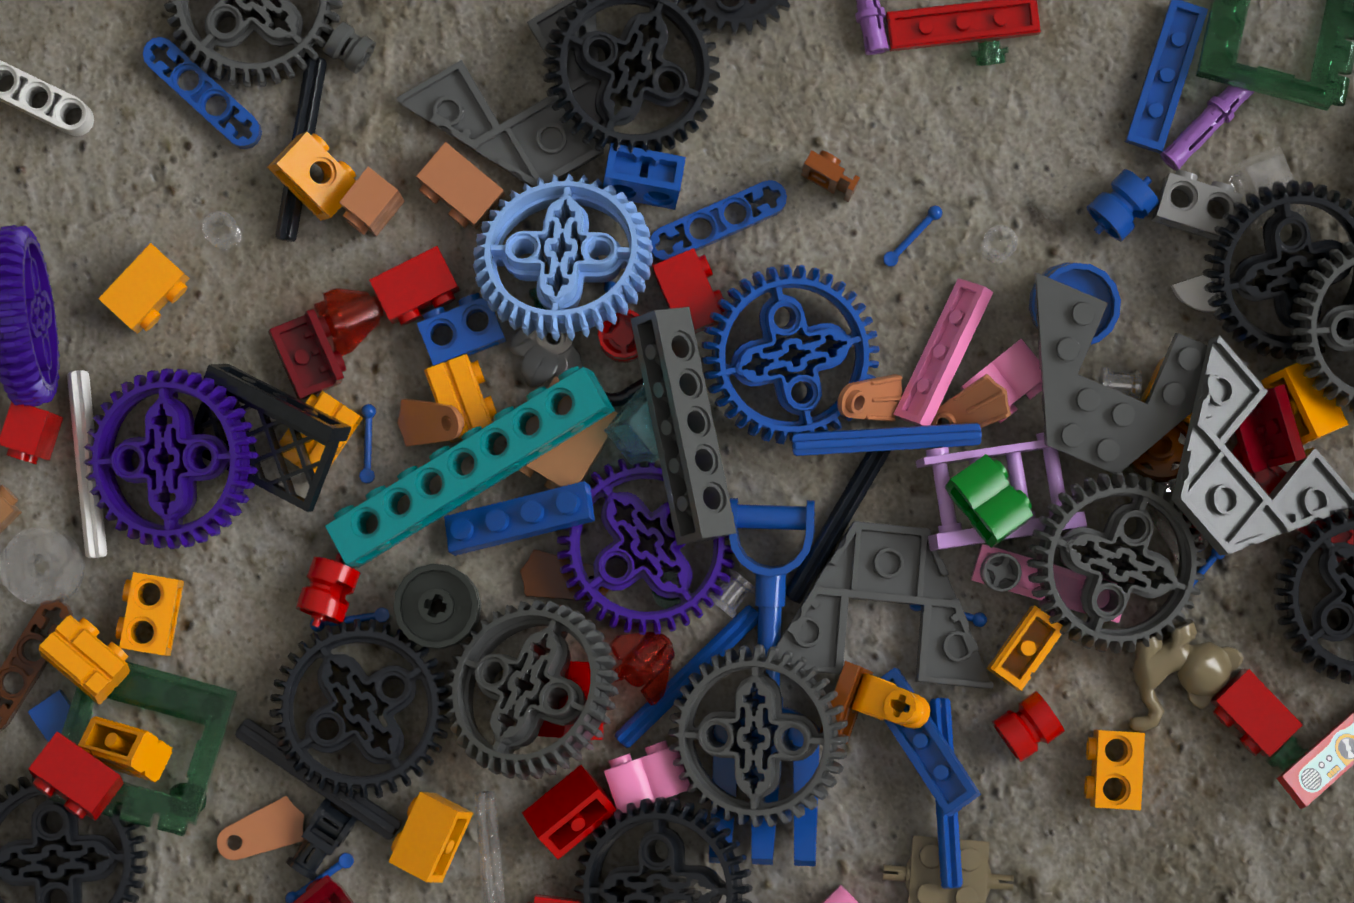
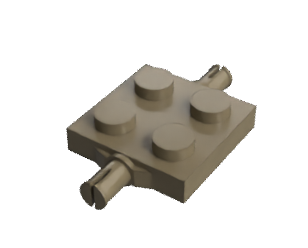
M912 836L911 854L906 866L883 864L882 871L897 872V874L883 873L882 881L905 882L908 893L907 903H986L990 889L1013 891L1014 884L999 883L998 881L1014 882V875L991 874L988 863L990 842L960 839L963 884L958 889H944L941 886L938 838Z

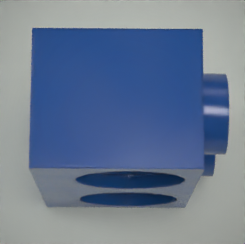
M611 143L602 189L612 185L616 190V194L623 192L627 196L628 201L675 210L681 189L686 157L652 150L645 152L644 149L636 147L630 153L626 145H620V148L614 151V143Z
M479 293L460 299L458 301L459 307L445 312L444 307H439L423 314L424 320L417 323L433 366L467 354L471 356L507 342L496 313L490 310L488 302L481 298ZM477 312L484 313L489 318L487 327L479 332L472 331L468 327L470 316ZM441 326H447L453 331L452 340L443 346L435 344L433 342L434 331Z

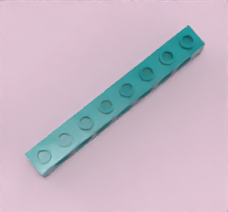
M578 366L566 370L559 375V382L548 389L543 386L532 391L526 396L527 402L517 408L511 406L501 410L493 417L495 420L493 423L483 429L481 426L467 431L461 436L463 441L454 447L445 446L436 450L429 456L431 461L419 468L412 466L402 471L397 476L398 481L387 488L385 485L377 487L365 495L367 500L356 507L350 505L336 512L333 515L335 520L325 525L345 564L357 568L363 566L614 412L615 409L594 372L585 367L579 369ZM565 396H570L572 400L570 411L565 415H560L558 412L559 401ZM537 416L539 428L534 434L528 435L526 423L531 417ZM505 436L507 447L503 453L496 455L493 449L494 442L498 437ZM471 455L474 459V468L469 474L464 475L461 469L462 462ZM439 475L442 479V487L438 493L433 495L430 492L429 485L431 480ZM407 495L410 500L409 509L404 514H400L398 502L401 497ZM375 514L378 526L373 533L369 534L366 529V522L370 516Z

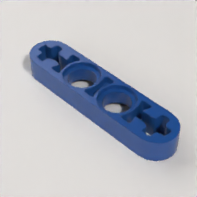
M156 37L146 43L143 49V58L148 67L226 139L240 149L253 148L258 144L261 139L262 130L255 117L196 63H193L173 42L167 38ZM168 47L169 50L166 54L176 65H178L180 59H183L184 62L176 66L173 71L163 61L159 60L154 64L153 62L156 57L153 51L156 48L163 51ZM172 71L170 77H167L166 74ZM185 71H194L198 74L199 83L193 90L186 91L179 87V77ZM213 96H221L226 100L227 106L221 115L213 116L207 113L206 103ZM235 109L240 111L234 115L237 121L244 126L248 125L249 122L252 124L249 128L252 136L249 139L244 136L236 139L238 131L229 122H227L225 128L221 126V124L231 118Z
M763 181L662 226L654 231L650 237L653 246L652 255L655 259L662 262L693 248L697 251L776 216L782 212L786 205V190L776 181ZM769 189L772 194L778 192L780 197L776 199V207L771 208L768 203L762 204L756 208L760 215L753 217L751 205L745 197L751 195L754 203L763 198V190ZM730 204H740L744 207L746 211L744 221L739 224H731L726 220L724 211ZM697 219L708 221L712 228L709 237L702 240L694 238L690 233L692 222ZM684 227L685 238L691 246L684 248L682 240L672 246L673 253L667 254L665 250L658 251L656 249V246L660 244L659 237L666 235L668 240L680 236L676 228Z

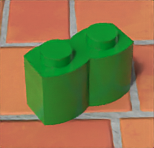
M985 454L952 477L945 485V489L957 507L969 518L980 537L992 548L1026 524L1033 514L1030 510L1032 508L1031 502L1026 494L1021 490L1016 491L1007 480L1008 473L1003 464L997 459L992 460Z

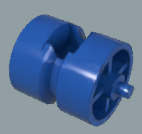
M1124 169L1112 181L1113 191L1111 193L1102 192L1086 207L1091 217L1098 224L1094 231L1099 235L1104 230L1111 237L1122 242L1134 230V218L1143 219L1160 203L1155 193L1148 186L1152 182L1151 178L1146 176L1142 180L1130 170Z

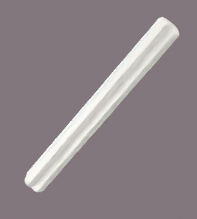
M77 370L67 374L84 549L87 558H101L107 555L103 509L96 506L102 497L101 495H92L90 493L91 489L97 485L95 480L89 481L85 477L89 473H93V466H87L83 463L86 459L92 458V451L86 450L84 446L94 444L95 439L87 433L90 429H95L90 378L87 371Z

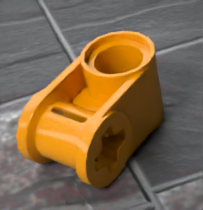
M867 673L863 674L851 707L855 711L884 721L885 719L911 729L922 727L930 716V706L924 697ZM906 705L910 706L908 713L904 712Z

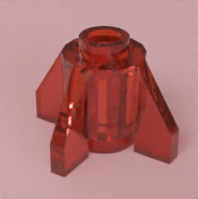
M335 288L323 293L324 300L314 304L315 311L319 316L323 315L329 326L331 336L333 337L334 350H338L341 356L353 352L373 329L380 326V317L384 315L378 298L375 295L370 296L366 291Z
M652 631L646 632L645 635L634 633L617 636L609 644L618 661L622 660V663L613 670L619 677L616 681L625 679L635 687H642L645 684L640 691L650 705H655L665 694L671 664L675 658L672 642L664 634H655Z

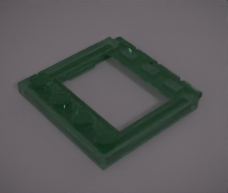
M1212 0L1196 71L1197 77L1325 111L1331 105L1345 106L1350 79L1338 74L1350 75L1353 69L1354 42L1345 39L1354 40V0L1326 1L1310 82L1297 79L1295 75L1258 66L1255 68L1237 63L1250 0Z
M127 662L130 669L129 674L114 688L107 699L203 724L205 728L201 740L197 741L186 775L188 781L182 798L123 782V786L101 814L113 817L117 805H123L120 820L146 827H151L156 814L160 816L157 830L184 837L188 823L192 825L197 824L237 698V692ZM78 687L76 688L61 733L76 745L79 744L91 720L92 709L95 703ZM56 793L51 798L49 797L51 801L62 804L66 803V800Z

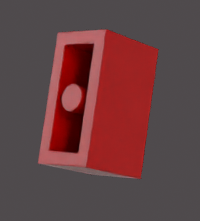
M438 246L369 279L389 321L392 324L400 322L401 326L419 319L422 316L420 311L431 305H434L436 309L453 302L456 299L454 294L460 291Z
M695 248L652 265L653 273L668 308L690 307L695 334L704 331L705 327L718 325L719 322L712 320L710 314L715 312L723 315L722 312L725 310L720 308L717 303L720 299L724 298L719 289L713 291L707 278L713 276V273L705 255L698 257Z
M11 401L0 434V445L8 448L7 456L35 465L38 458L50 461L63 417L33 406L14 405Z
M1242 669L1210 701L1216 707L1213 714L1227 728L1233 725L1243 735L1239 741L1254 756L1259 753L1266 757L1272 756L1303 726L1250 669Z
M58 731L28 768L35 779L32 783L34 787L50 798L54 793L66 800L63 806L80 819L87 815L96 821L124 784L118 773Z
M581 764L524 810L522 814L538 839L557 859H560L602 824V821L608 820L614 815L613 813L617 809L603 788Z

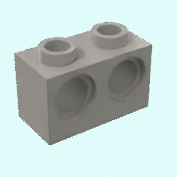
M1176 170L1175 174L1169 173L1163 180L1158 196L1160 203L1154 209L1151 221L1219 241L1221 235L1215 232L1214 227L1221 226L1226 228L1228 223L1224 218L1215 219L1209 215L1207 211L1208 202H1219L1224 207L1225 213L1235 216L1237 212L1234 209L1233 203H1241L1243 195L1235 193L1233 186L1223 182L1213 181L1212 185L1197 181L1198 176L1191 172ZM1173 190H1181L1187 195L1189 201L1187 207L1179 208L1172 203L1171 192Z

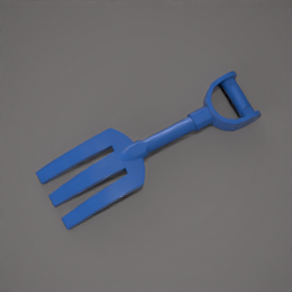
M730 498L737 532L736 534L729 535L731 550L740 564L755 573V606H758L757 645L762 644L764 646L766 656L770 647L776 646L781 638L782 607H785L786 574L801 565L812 547L815 533V500H807V506L740 505L738 498ZM738 528L806 530L803 548L794 559L786 564L769 566L756 562L746 554L740 544ZM766 669V673L776 681L780 688V673ZM757 690L752 698L758 699L760 704L765 701V696L759 695ZM782 697V713L803 715L796 710L783 707ZM745 718L739 720L742 726L745 725ZM814 722L818 731H820V727ZM715 725L714 737L720 743L727 742L728 734L724 727ZM790 728L788 733L789 740H793V745L802 747L804 742L803 734L798 729ZM757 729L752 731V737H757L759 743L765 740V736L758 734ZM820 744L811 756L804 760L793 761L794 793L799 791L815 773L819 765ZM775 745L771 747V754L777 751ZM713 756L712 780L734 797L737 795L735 759ZM757 767L751 770L752 775L758 776L759 781L765 778L764 774L758 773ZM779 785L774 792L765 797V802L778 801ZM804 806L805 815L801 818L794 816V865L816 866L818 806L813 810ZM721 808L717 813H711V819L714 817L720 818V824L716 828L718 831L724 828L731 829L730 835L726 838L727 842L730 843L733 840L735 815L731 820L726 821L723 819L725 809ZM765 818L759 827H753L751 823L752 864L773 865L776 825L769 827ZM709 845V863H720L717 855Z

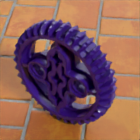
M17 225L4 226L0 229V382L3 384L7 397L14 405L35 407L51 402L57 392L58 370L60 368L58 328L54 307L55 302L53 300L47 265L44 262L40 244L30 228H27V226L17 227Z
M167 368L161 370V373L151 370L147 372V377L145 375L135 376L134 384L132 382L121 384L122 392L113 391L110 393L113 403L104 402L100 405L105 416L96 415L93 417V420L99 427L98 429H90L87 432L95 439L94 444L84 446L86 450L92 451V458H88L83 462L87 466H93V473H89L85 478L89 481L95 480L97 486L93 487L90 493L92 495H101L102 497L96 506L100 509L109 508L105 519L108 521L117 520L115 529L118 531H126L128 529L127 537L130 539H138L140 537L141 544L151 545L153 543L156 548H165L168 545L170 549H179L181 544L184 547H193L195 540L198 543L207 542L208 534L210 536H218L221 533L220 526L229 527L232 524L229 515L239 516L242 513L237 502L247 503L250 500L243 491L244 489H253L256 485L252 481L247 480L248 474H256L259 471L256 467L250 466V459H256L259 456L257 452H250L249 445L256 443L257 439L255 437H247L246 431L250 430L253 425L250 422L240 421L247 411L243 408L233 410L238 399L234 396L225 398L226 388L224 386L214 388V379L204 378L202 380L200 373L191 372L189 375L185 369H177L175 373L173 369ZM178 392L191 395L210 407L224 428L229 448L223 440L215 435H195L193 413L178 398ZM159 394V398L146 413L145 437L125 439L114 449L119 429L129 412L145 398ZM172 416V424L167 425V417ZM206 448L209 449L212 456L209 466H206L202 459ZM135 451L138 453L140 458V463L137 469L133 467L131 462L132 455ZM169 455L174 456V462L169 463ZM230 465L225 488L213 508L199 519L183 524V519L194 508L197 501V481L216 479ZM115 473L127 482L147 483L149 505L164 520V525L143 518L129 505L119 488ZM170 493H175V501H170Z
M654 455L648 456L647 467H640V457L634 456L633 468L627 469L625 460L619 459L618 467L620 472L614 473L610 464L604 466V472L607 475V478L602 480L597 472L591 474L592 481L596 484L595 487L591 488L593 505L599 498H605L601 510V521L614 539L612 543L602 549L596 556L593 564L594 578H588L581 559L580 536L583 524L561 529L568 531L569 536L557 537V544L568 545V550L558 552L557 557L561 560L570 559V564L560 568L561 574L574 573L575 577L569 579L566 582L567 588H573L579 584L581 590L575 593L574 599L579 601L585 596L590 599L584 606V610L587 613L595 605L598 606L601 610L596 615L597 621L601 622L606 613L613 616L609 627L612 629L617 626L618 619L626 621L624 633H630L632 623H640L639 635H645L646 624H653L654 634L659 635L661 633V622L666 621L669 631L673 632L676 630L675 618L679 617L681 623L684 626H688L690 620L686 614L691 610L698 619L703 616L702 610L698 607L700 602L708 608L714 606L713 600L707 595L709 592L719 597L723 594L724 591L715 583L717 580L723 583L730 581V576L721 572L722 567L727 569L734 568V561L724 559L725 554L734 553L731 550V545H725V540H730L729 535L714 539L713 556L709 571L694 593H690L688 589L693 579L692 568L680 551L686 544L677 545L675 532L667 525L666 519L671 514L669 503L666 502L653 512H650L644 502L635 494L613 492L614 487L633 480L653 479L664 481L662 469L654 467ZM616 504L624 510L629 507L633 510L630 515L632 526L625 520L617 522L614 519L617 516ZM638 515H640L647 524H653L656 521H658L660 532L653 527L647 529L645 525L642 523V521L639 519ZM619 529H622L631 540L629 546L631 555L627 551L620 549L624 544V536ZM639 535L643 536L646 540L651 538L656 540L653 546L654 555L653 553L650 554L647 550L643 552L638 551L641 543ZM663 536L667 540L673 541L669 548V554L674 561H671L662 549L664 546ZM619 558L626 563L627 572L624 576L613 578L607 574L605 565L610 559ZM633 558L640 563L647 561L656 575H653L645 566L635 569ZM662 565L667 567L668 570L676 568L679 571L676 577L677 585H674L671 581L666 583L661 581L664 574L661 569ZM643 578L651 590L658 596L666 599L678 597L681 599V602L673 607L659 611H635L613 603L603 596L598 589L599 587H604L612 591H621Z

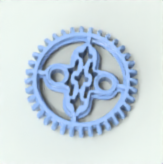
M553 174L550 183L544 184V181L539 177L537 186L533 188L524 183V192L521 194L511 190V201L508 202L500 199L498 204L500 211L490 210V221H482V233L477 234V247H474L473 251L475 279L478 287H480L482 298L488 302L490 310L497 312L502 322L508 320L510 327L514 330L522 326L523 333L527 337L536 330L537 336L541 340H543L547 333H551L553 339L558 341L561 333H567L568 338L573 341L575 332L582 331V334L588 338L590 334L589 328L596 327V329L602 332L604 329L603 322L606 320L615 325L617 312L627 315L629 311L627 303L637 305V292H644L646 288L645 280H649L651 275L650 267L653 263L652 241L649 239V228L646 227L644 217L641 212L637 211L633 201L628 202L627 196L623 192L616 194V190L612 185L602 189L603 184L598 178L590 185L585 175L578 182H575L570 174L567 175L565 181H559ZM581 206L599 210L619 223L625 232L629 247H621L607 233L589 232L588 214ZM547 209L542 231L516 232L507 239L505 245H502L508 234L521 221L538 211ZM577 240L580 242L583 261L581 260ZM523 254H532L527 258H519ZM600 255L607 256L603 260H595V258ZM545 258L548 265L549 274H547L546 272ZM497 266H505L507 271L519 280L537 281L538 300L547 310L529 306L510 295L499 278ZM620 269H625L619 281L607 293L591 303L578 307L583 293L584 282H609L616 278Z

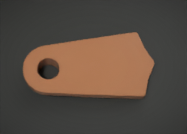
M893 374L847 384L841 390L838 397L837 405L840 414L848 418L896 421L893 414L903 395L902 376Z
M985 374L939 406L931 425H942L941 419L945 418L950 424L978 423L983 428L1008 418L1011 412L1008 405L1007 390L997 384L988 374Z
M402 399L397 424L402 433L405 446L408 447L457 439L464 428V418L452 405Z
M285 796L224 828L217 838L218 851L226 859L240 860L304 841V838L301 836L304 833L305 815ZM233 835L239 836L242 840V845L238 850H232L228 846V839Z

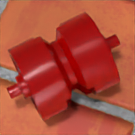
M337 553L335 560L313 557L306 576L310 581V585L302 587L295 607L297 610L310 615L313 618L312 626L319 628L321 621L335 624L344 621L350 605L346 600V596L354 593L361 574L359 571L345 565L339 553Z

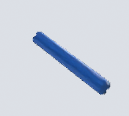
M978 423L807 432L793 434L791 444L795 456L977 446L981 444L982 431Z
M750 605L739 612L615 733L616 739L625 748L631 747L674 705L676 699L683 696L680 692V688L683 685L693 686L689 681V675L695 672L702 676L699 665L707 662L712 666V656L719 654L724 657L725 650L733 648L758 624V612Z
M948 698L931 699L929 703L930 717L954 752L951 701ZM935 799L941 886L944 889H958L963 884L958 812L951 817L946 816Z

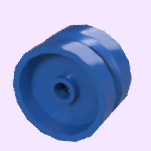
M1064 262L1048 268L1042 274L1108 303L1091 345L1100 342L1112 332L1120 316L1121 298L1115 282L1105 271L1091 264ZM1034 284L1030 292L1029 311L1033 324L1038 329L1036 319V284Z

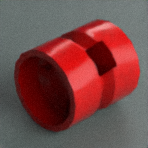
M629 309L627 315L616 313L617 321L615 325L606 320L603 322V331L598 330L602 351L608 358L619 363H628L638 359L631 319L640 315Z
M1037 691L1018 703L1019 711L1015 713L1008 710L992 721L996 731L1019 762L1024 761L1037 752L1040 741L1048 744L1065 732L1055 713Z

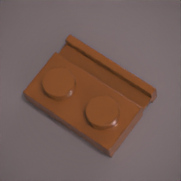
M811 150L801 173L802 177L833 194L836 189L845 194L844 200L847 202L850 201L860 180V177L857 175L854 176L853 180L843 175L845 169L839 166L841 160L823 150L819 154Z
M845 661L835 688L838 696L830 702L833 707L843 705L844 711L835 716L836 720H847L848 726L838 730V734H845L850 738L859 713L851 709L863 674L873 675V672ZM821 726L820 733L823 732V726Z

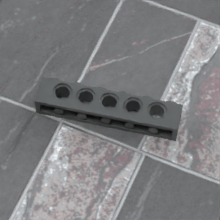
M690 307L653 310L631 319L677 545L709 541L736 534L734 516Z

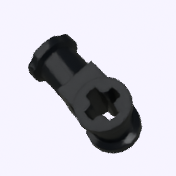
M325 798L307 824V829L301 836L305 839L294 857H288L286 863L301 875L314 881L317 877L316 871L327 854L333 855L336 849L342 845L358 819L354 816L347 817L332 807L331 801ZM315 848L314 853L312 854L308 862H306V859Z

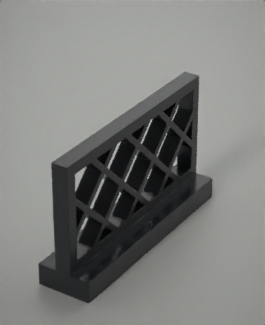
M209 364L204 378L214 379V388L224 386L227 390V397L234 396L238 399L233 410L243 408L246 411L253 408L258 411L263 426L250 432L249 430L246 431L247 437H253L265 432L272 451L256 459H250V466L256 467L259 471L256 474H248L247 480L252 481L255 485L306 512H312L340 441L347 440L351 426L230 364ZM201 402L194 420L195 435L203 434L205 428L213 426L215 435L223 440L229 448L220 420L208 405ZM244 417L240 420L241 422H246ZM284 424L289 427L294 442L280 448L273 428ZM315 440L325 445L320 461L311 464L304 444ZM254 444L249 445L250 452H256ZM206 448L202 457L211 461V452ZM296 448L303 468L289 473L282 453ZM274 457L280 478L270 481L265 478L260 463ZM304 473L309 484V490L305 498L296 494L291 480Z

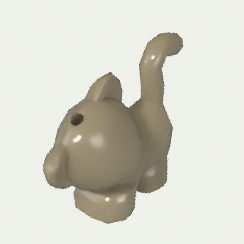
M1192 619L1174 622L1175 631L1169 632V637L1166 640H1158L1156 636L1149 635V647H1146L1143 641H1137L1133 678L1139 688L1141 700L1149 711L1147 716L1131 718L1129 728L1133 732H1146L1159 726L1165 711L1154 689L1173 672H1177V678L1181 686L1187 690L1188 700L1193 706L1200 710L1208 706L1212 696L1218 693L1228 682L1231 672L1242 664L1243 656L1240 651L1228 646L1220 647L1212 642L1191 645L1190 642L1195 639L1197 634Z

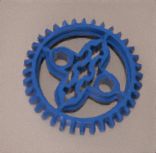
M782 265L780 277L775 267H768L766 269L767 280L759 271L753 272V286L747 279H741L739 284L743 293L741 294L735 288H730L727 292L733 302L729 303L724 299H720L717 303L720 308L725 310L724 314L721 315L715 312L710 314L712 320L719 322L717 328L705 327L704 330L705 333L714 335L713 342H702V348L712 349V356L702 357L701 362L703 364H713V370L706 371L703 374L705 379L716 378L717 383L708 387L709 393L722 392V395L715 401L716 406L722 407L729 403L730 406L725 410L724 416L731 419L739 413L740 415L735 422V426L742 429L750 422L748 434L756 436L762 428L761 439L767 442L771 440L774 432L776 443L784 444L788 433L789 439L792 441V435L795 433L814 432V429L817 432L828 431L826 424H829L834 430H840L842 426L838 419L839 416L847 421H851L853 418L840 414L837 405L838 399L820 414L812 417L810 412L819 404L822 396L819 371L840 365L846 359L852 345L855 347V360L849 383L876 378L873 375L867 374L868 367L877 368L879 366L878 361L869 360V353H877L880 349L879 346L868 344L869 339L877 337V332L865 331V326L873 322L870 316L859 317V314L866 309L865 304L851 305L857 296L854 291H850L842 296L846 287V283L843 281H838L831 288L833 275L830 273H826L819 282L820 270L811 268L806 278L804 265H797L793 276L790 265ZM784 288H800L824 297L841 312L851 330L850 334H846L840 326L832 323L808 326L801 304L795 298L784 295L782 290ZM769 292L771 297L762 305L759 313L762 338L740 345L734 351L731 362L727 364L726 344L734 321L749 303ZM781 307H785L790 314L789 322L783 328H779L774 321L775 312ZM797 333L802 336H813L812 339L806 341L792 337H782L776 340V335L790 336ZM826 339L838 341L837 344H833L832 347L828 348V352L815 350L820 345L826 343ZM774 345L773 349L763 351L764 348ZM789 348L802 350L801 353H797L796 356L792 357V362L778 359L784 356L783 354L788 353ZM752 356L766 359V361L757 365L755 370L742 368V366H746L747 363L752 361ZM818 358L817 361L807 364V361ZM779 368L787 372H800L805 369V374L791 373L784 377L781 374L768 373V371ZM734 375L742 384L750 387L773 383L780 406L787 412L798 415L799 419L797 421H779L756 412L737 394L730 381V376ZM802 381L807 388V393L802 401L796 402L792 398L791 390L797 382Z

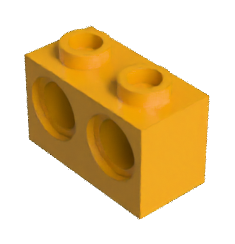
M133 572L132 580L126 579L122 600L127 602L125 617H119L115 634L116 639L120 640V648L171 656L184 586L183 580ZM155 584L160 589L161 595L159 601L150 606L143 599V591L148 585ZM147 621L152 625L154 634L149 642L141 643L136 637V629L140 623Z
M1094 729L1093 737L1087 738L1086 759L1092 760L1091 776H1085L1084 797L1085 799H1090L1091 807L1141 810L1145 733ZM1113 739L1119 740L1124 748L1122 757L1116 761L1109 760L1105 754L1107 743ZM1110 778H1117L1122 785L1121 794L1117 798L1109 800L1103 792L1104 783Z

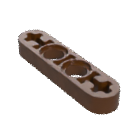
M57 600L43 603L37 609L1 666L0 696L12 700L13 704L10 707L7 703H3L0 707V717L2 718L0 731L10 724L48 664L43 657L37 661L27 659L24 654L25 644L32 639H37L42 643L47 638L45 635L35 633L34 630L37 626L42 630L46 628L50 620L45 616L48 610L56 611L60 608L59 616L63 620L69 615L73 617L72 610L66 603ZM53 624L47 634L53 633L59 624ZM13 671L22 676L24 684L22 689L16 694L7 692L3 685L5 676Z

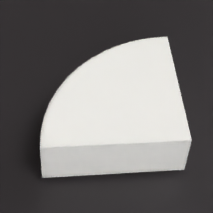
M1202 275L1171 286L1176 297L1195 310L1215 312L1219 308L1212 307L1207 302L1216 294L1209 293L1204 288L1207 283L1212 282L1211 278Z

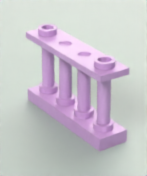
M1044 432L1036 434L1037 441L950 454L948 447L926 450L927 457L917 460L916 467L932 466L942 526H938V534L928 536L930 551L986 543L975 528L962 530L961 523L956 521L954 502L945 489V485L950 480L947 464L969 461L971 465L985 454L989 457L1006 455L1011 486L1016 491L1021 490L1028 497L1021 453L1043 450L1051 503L1059 507L1062 505L1058 494L1061 492L1065 493L1059 452L1057 449L1045 445ZM1033 511V516L1026 524L1003 540L1033 536L1034 530L1044 532L1046 525L1042 524L1039 518L1035 517V511ZM1049 511V515H1050V516H1049L1048 518H1051L1052 515H1053V513H1051L1050 511ZM1085 511L1077 512L1066 524L1063 531L1077 527H1086Z

